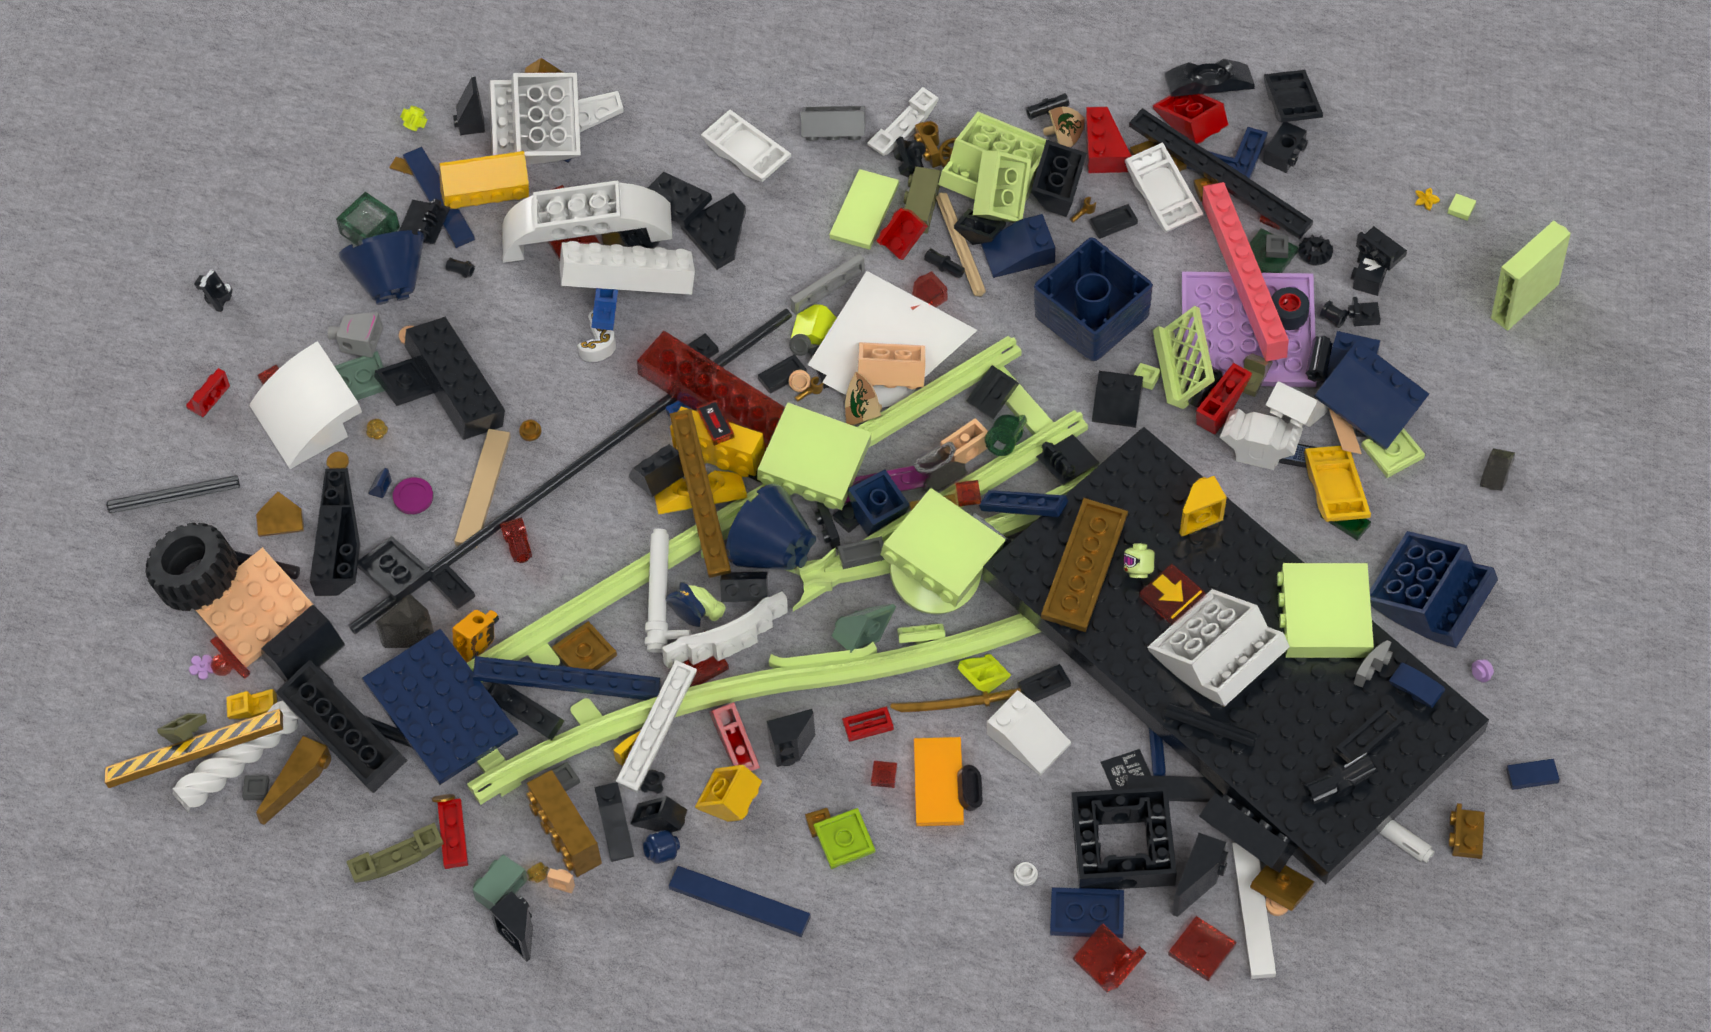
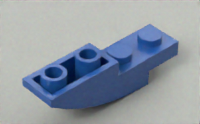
M596 288L591 328L613 330L618 290Z

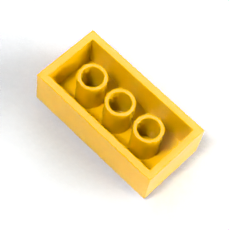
M681 406L679 411L686 410L688 408ZM692 410L704 463L715 465L721 470L736 472L742 477H748V475L755 476L765 454L763 433L726 421L731 433L714 439L702 413ZM671 424L670 432L673 447L678 450L673 427Z

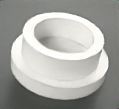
M1023 862L1014 869V879L1022 886L1032 885L1037 880L1038 871L1031 863Z

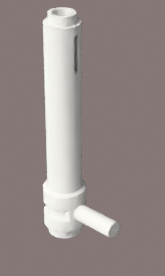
M654 529L650 541L648 622L645 623V632L647 633L645 646H647V651L651 653H663L662 647L668 645V639H678L682 636L691 635V630H668V623H666L669 534H667L665 529Z
M1394 820L1390 821L1380 832L1382 836L1420 862L1424 861L1427 863L1429 858L1435 853L1431 845Z

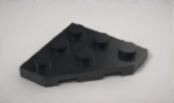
M733 192L702 210L686 227L681 225V229L716 270L735 260L736 248L746 214V206Z

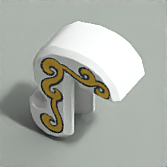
M593 310L588 315L590 328L592 326ZM591 328L595 340L591 339L577 345L578 353L585 361H602L611 356L616 349L615 333L613 330Z

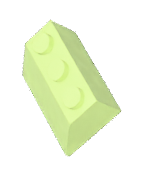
M998 150L982 151L973 215L1014 223L1023 219L1032 159Z

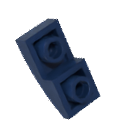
M1403 662L1389 680L1392 686L1411 694L1414 700L1433 708L1445 691L1441 684Z

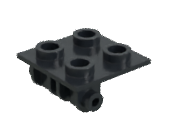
M412 199L399 231L412 230L413 235H418L417 232L420 231L424 235V243L435 245L450 207L441 205V201L438 199H433L430 203Z
M1073 434L1055 445L1049 442L1043 443L1041 447L1043 449L1042 453L1036 456L1063 486L1100 464Z

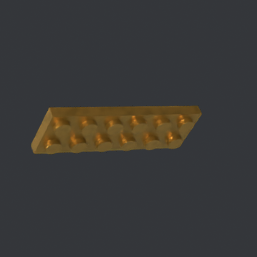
M1086 498L1083 499L1041 613V619L1086 632L1128 516V511Z

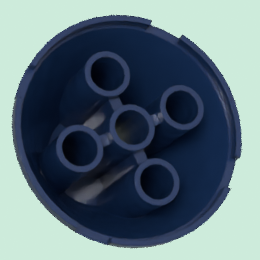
M412 230L396 231L369 237L362 240V245L353 248V244L343 248L339 252V258L369 296L376 301V305L386 304L390 299L397 298V301L410 298L409 294L413 293L416 286L424 244L422 232L418 231V235H413Z
M768 484L757 490L759 495L751 502L747 500L735 517L727 538L726 549L730 551L728 559L735 566L745 568L792 570L796 567L802 568L807 562V554L810 548L816 542V535L812 533L786 489L778 484Z

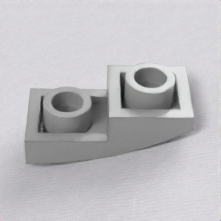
M1390 641L1383 642L1366 657L1356 674L1355 685L1363 688L1365 681L1371 680L1375 670L1380 672L1383 664H1389L1393 652L1389 651Z

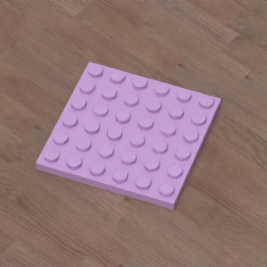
M1182 272V315L1194 306L1200 308L1211 365L1220 370L1224 375L1233 363L1244 368L1245 357L1252 353L1264 358L1230 272ZM1262 273L1271 297L1281 288H1297L1306 294L1310 305L1305 324L1295 330H1285L1289 339L1287 358L1272 360L1273 363L1261 386L1275 387L1279 381L1289 387H1316L1317 381L1309 380L1305 374L1312 341L1315 338L1313 274ZM1194 317L1190 319L1187 327L1191 328ZM1186 329L1182 342L1185 343L1190 330ZM1197 333L1195 334L1194 339L1192 341V346H1195V343L1197 341ZM1193 348L1189 349L1185 360L1189 361ZM1199 351L1195 364H1199L1202 356L1201 351ZM1185 362L1182 366V376L1187 366ZM1193 366L1189 376L1190 379H1193L1196 366ZM1188 380L1186 385H1190L1191 381Z

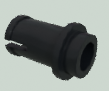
M450 257L446 262L447 271L461 274L464 278L471 277L474 273L475 266L470 261L463 262Z

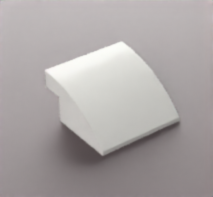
M513 73L511 80H490L489 102L492 155L524 151L526 165L560 161L581 155L577 73Z
M318 341L302 350L280 367L261 387L249 405L289 469L346 439L348 435L343 423L362 413L358 401Z
M1212 589L1147 648L1167 669L1191 688L1210 700L1226 706L1290 646L1283 632L1267 626L1257 605Z

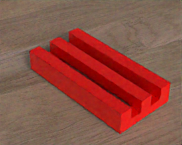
M887 706L842 718L849 742L894 730ZM884 715H885L884 718L876 719V720H873V721H872V720H869V719H873V718H876V717H880V716H884ZM861 721H865V722H863L862 724H858V725H854V726H849L850 724H854V723H858V722H861Z

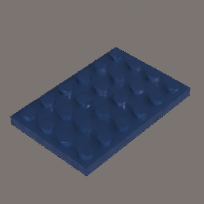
M441 629L362 677L363 683L439 786L518 735V730L481 681L473 680V671Z

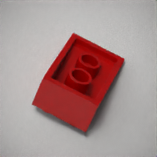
M1203 94L1168 96L1152 105L1153 109L1172 128L1196 144L1203 142L1213 134L1219 133L1221 129L1229 125L1224 103Z

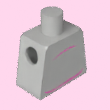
M379 312L343 316L340 327L329 326L328 338L337 340L340 351L344 353L373 357L383 330Z

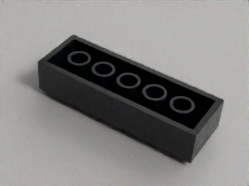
M446 316L406 329L404 345L406 350L431 386L433 393L462 439L465 440L486 433L488 429L495 430L503 427L504 407Z
M310 660L276 692L371 792L375 793L408 761Z

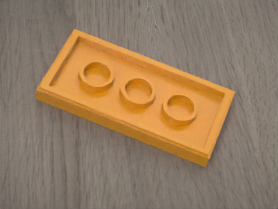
M961 737L914 738L916 826L964 825V812L958 799L957 773L962 768Z

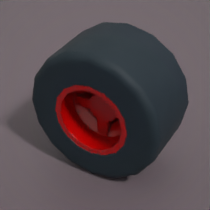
M1292 287L1277 290L1271 298L1284 329L1295 330L1302 327L1307 321L1310 305L1306 294Z

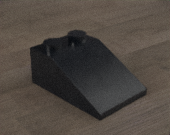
M1198 833L1175 893L1173 916L1178 917L1217 883L1219 875L1224 876L1228 864L1226 861L1229 852L1225 851V841Z

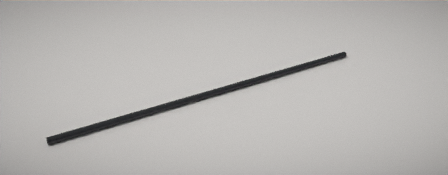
M788 309L781 311L429 567L432 573L446 563L449 566L660 414L667 406L675 403L792 318ZM429 579L398 602L389 595L349 624V628L354 634H357L427 583Z

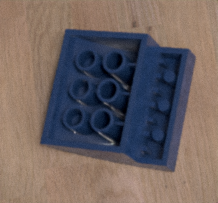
M1407 531L1370 588V603L1374 609L1395 623L1427 639L1457 648L1498 581L1493 567L1473 562L1467 545Z

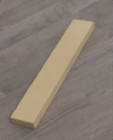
M488 429L455 537V545H460L484 527L511 438L510 432Z

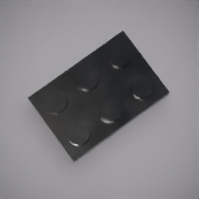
M663 172L648 187V189L657 192L670 202L671 220L684 227L712 200L711 193L666 172Z
M392 536L358 560V568L397 602L433 576L429 567Z

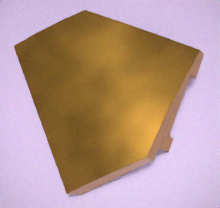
M277 492L256 514L259 537L304 531L302 509L280 492Z

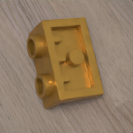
M1457 803L1455 811L1450 813V825H1454V832L1449 834V847H1453L1452 856L1482 859L1485 812L1463 810L1462 804Z

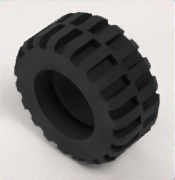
M187 523V526L180 525L176 527V530L167 532L163 539H159L156 542V547L152 548L149 552L150 558H147L145 573L149 584L166 605L176 610L181 609L182 611H190L192 608L194 610L202 609V606H209L213 604L215 599H220L223 596V592L231 587V581L235 579L237 573L235 570L238 568L237 555L216 527L205 523H198V525L196 523ZM202 559L194 569L181 574L191 563Z

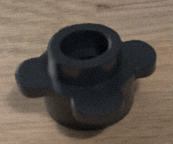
M649 770L640 787L641 791L644 793L648 791H654L657 794L661 793L664 790L662 783L665 780V774L656 770Z

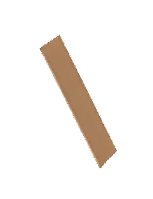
M1329 408L1342 450L1362 454L1353 426Z

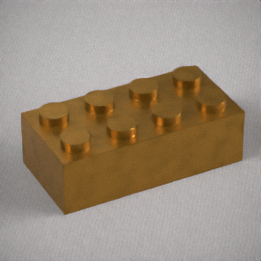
M550 770L527 783L529 792L526 793V796L530 802V810L535 817L539 816L542 821L540 825L546 835L550 834L553 839L551 843L555 851L562 853L564 857L562 860L567 870H573L576 877H579L601 865L602 861L597 841L554 772Z

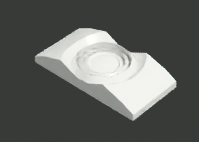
M731 110L727 111L701 134V138L718 156L730 160L744 175L760 182L768 178L791 157L790 152Z
M1163 142L1125 159L1135 187L1145 198L1152 217L1165 233L1203 216L1202 210Z

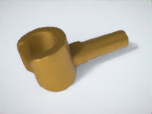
M1086 197L1083 208L1070 218L1071 222L1074 223L1084 214L1094 213L1097 202L1090 205L1091 197Z
M813 377L810 387L797 395L795 400L798 402L811 393L820 394L824 383L817 385L819 377Z

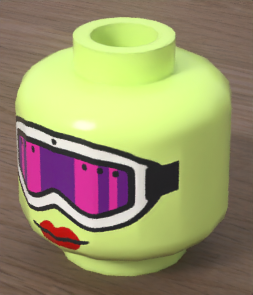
M1134 543L1133 548H1128L1124 553V570L1129 573V577L1147 578L1148 574L1154 571L1155 552L1147 549V544Z

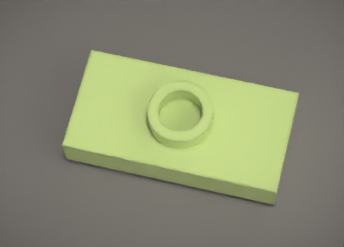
M943 624L901 627L897 629L899 643L915 642L916 644L929 642V640L945 638Z

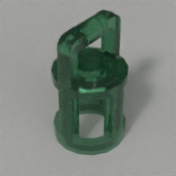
M1008 414L998 417L993 427L985 435V444L988 450L998 456L1010 454L1015 448L1016 443L1023 436V427L1027 422V417L1025 415L1015 417ZM997 440L1006 444L1003 450L994 447Z

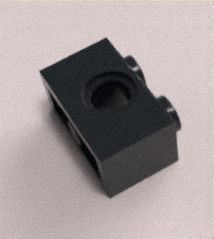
M1283 122L1265 149L1263 163L1287 173L1291 166H1295L1300 151L1304 152L1307 147V130L1291 123Z
M731 572L721 575V602L761 601L763 598L768 597V572Z

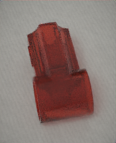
M522 517L500 523L506 543L508 542L513 561L519 563L527 562L532 557V552L527 540V532Z

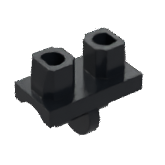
M898 137L896 139L898 147L893 151V154L897 160L903 162L898 167L900 174L909 177L910 174L914 173L915 167L924 168L921 159L922 155L926 152V147L924 143L917 142V140L906 141L903 137Z
M209 270L206 276L199 275L194 283L198 290L204 292L205 301L208 304H212L218 312L223 311L225 302L229 301L232 297L233 289L229 284L222 282L215 270Z

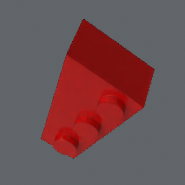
M1086 107L1088 173L1129 172L1125 159L1131 157V154L1108 107Z

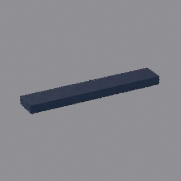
M421 146L403 154L407 166L428 202L430 203L433 199H438L441 201V205L444 206L440 191V176L423 147ZM458 208L450 209L443 227L455 248L474 241V234Z
M681 866L677 867L668 885L669 890L801 938L811 918V913Z

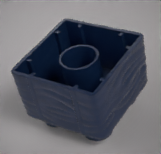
M1090 237L1035 283V317L1090 361H1097L1150 315L1153 284L1139 271H1136L1122 258L1115 255L1096 238Z

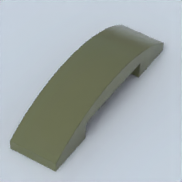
M435 822L414 831V837L373 855L366 852L346 861L354 882L369 881L395 873L436 851L444 843Z

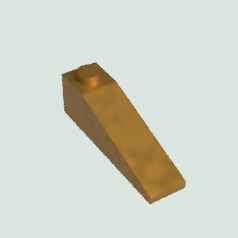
M302 736L256 811L261 824L265 825L316 780L324 769L328 768L331 762L328 746Z

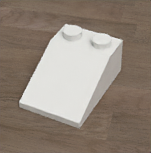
M1279 381L1266 403V406L1271 408L1270 413L1280 418L1286 415L1291 418L1290 423L1302 428L1303 424L1308 427L1312 426L1329 411V408L1318 400Z
M1018 690L987 721V735L1040 776L1071 745V741L1047 715Z

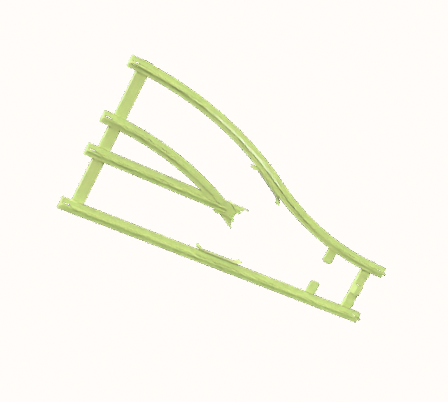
M1007 336L881 412L880 417L868 420L858 426V428L872 432L869 446L871 447L980 381L992 365L1016 380L1004 366L1021 356L1022 350L1016 345L1014 337L1010 338ZM1010 348V350L1002 354L1004 350ZM1019 384L1005 404L1033 436L939 494L942 496L954 494L957 506L959 508L964 507L988 492V490L993 489L1037 462L1036 456L1042 453L1043 449L1041 447L1043 443L1049 442L1055 445L1072 434L1077 437L1087 431L1088 424L1083 420V414L1073 410L1056 422H1053ZM1075 422L1077 423L1068 429V426L1072 425ZM1095 468L1088 470L1064 486L1061 485L1045 494L1066 495ZM765 484L747 493V498L738 499L717 511L723 540L728 538L732 523L747 500L751 502L759 495L757 490L766 486ZM911 511L864 540L882 536L885 543ZM999 513L984 520L1007 537L1027 529L1040 516ZM696 525L669 540L668 569L702 549ZM834 548L822 559L807 561L802 568L796 567L792 570H786L799 575L804 584V593L801 600L793 606V612L826 591H832L833 587L839 583L889 574L890 563L882 560L843 569L839 555L836 556V548ZM701 551V558H704L703 551ZM650 552L479 656L518 661L528 655L533 663L559 666L560 659L548 642L649 582ZM1020 613L956 635L877 653V648L874 642L864 648L854 649L852 653H850V650L789 658H781L771 654L769 666L774 669L733 676L689 687L675 717L765 695L843 685L920 670L989 651L1035 635L1041 631ZM475 658L467 662L472 671L474 670ZM657 697L602 716L590 699L584 698L570 708L571 714L580 726L555 736L553 740H546L507 761L495 749L477 761V764L484 773L467 783V786L480 805L498 794L503 797L522 785L521 781L594 746L597 747L609 740H615L623 734L642 728ZM489 783L491 784L490 786H488V787L485 788L484 790L478 792L479 789L483 788L484 786L488 785Z

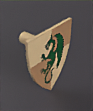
M1063 106L1049 110L1053 126L1045 127L1043 129L1044 135L1056 134L1059 144L1067 147L1075 145L1083 131L1085 118L1078 111Z
M855 372L850 381L845 400L846 423L852 426L880 417L882 405L879 404L873 386L858 372Z

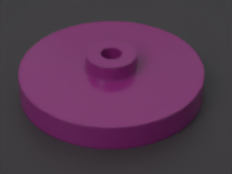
M417 477L402 480L393 491V501L396 508L405 514H418L425 511L432 504L434 498L431 485L426 480Z

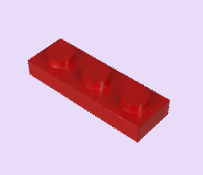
M459 798L437 802L440 834L444 843L442 845L444 868L469 866L462 800Z

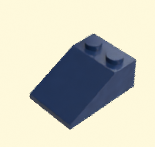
M1043 214L1021 219L1003 229L992 242L981 244L993 278L1055 263L1056 247Z

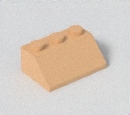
M859 342L858 373L863 375L872 386L884 385L887 388L906 386L909 389L924 387L925 346Z

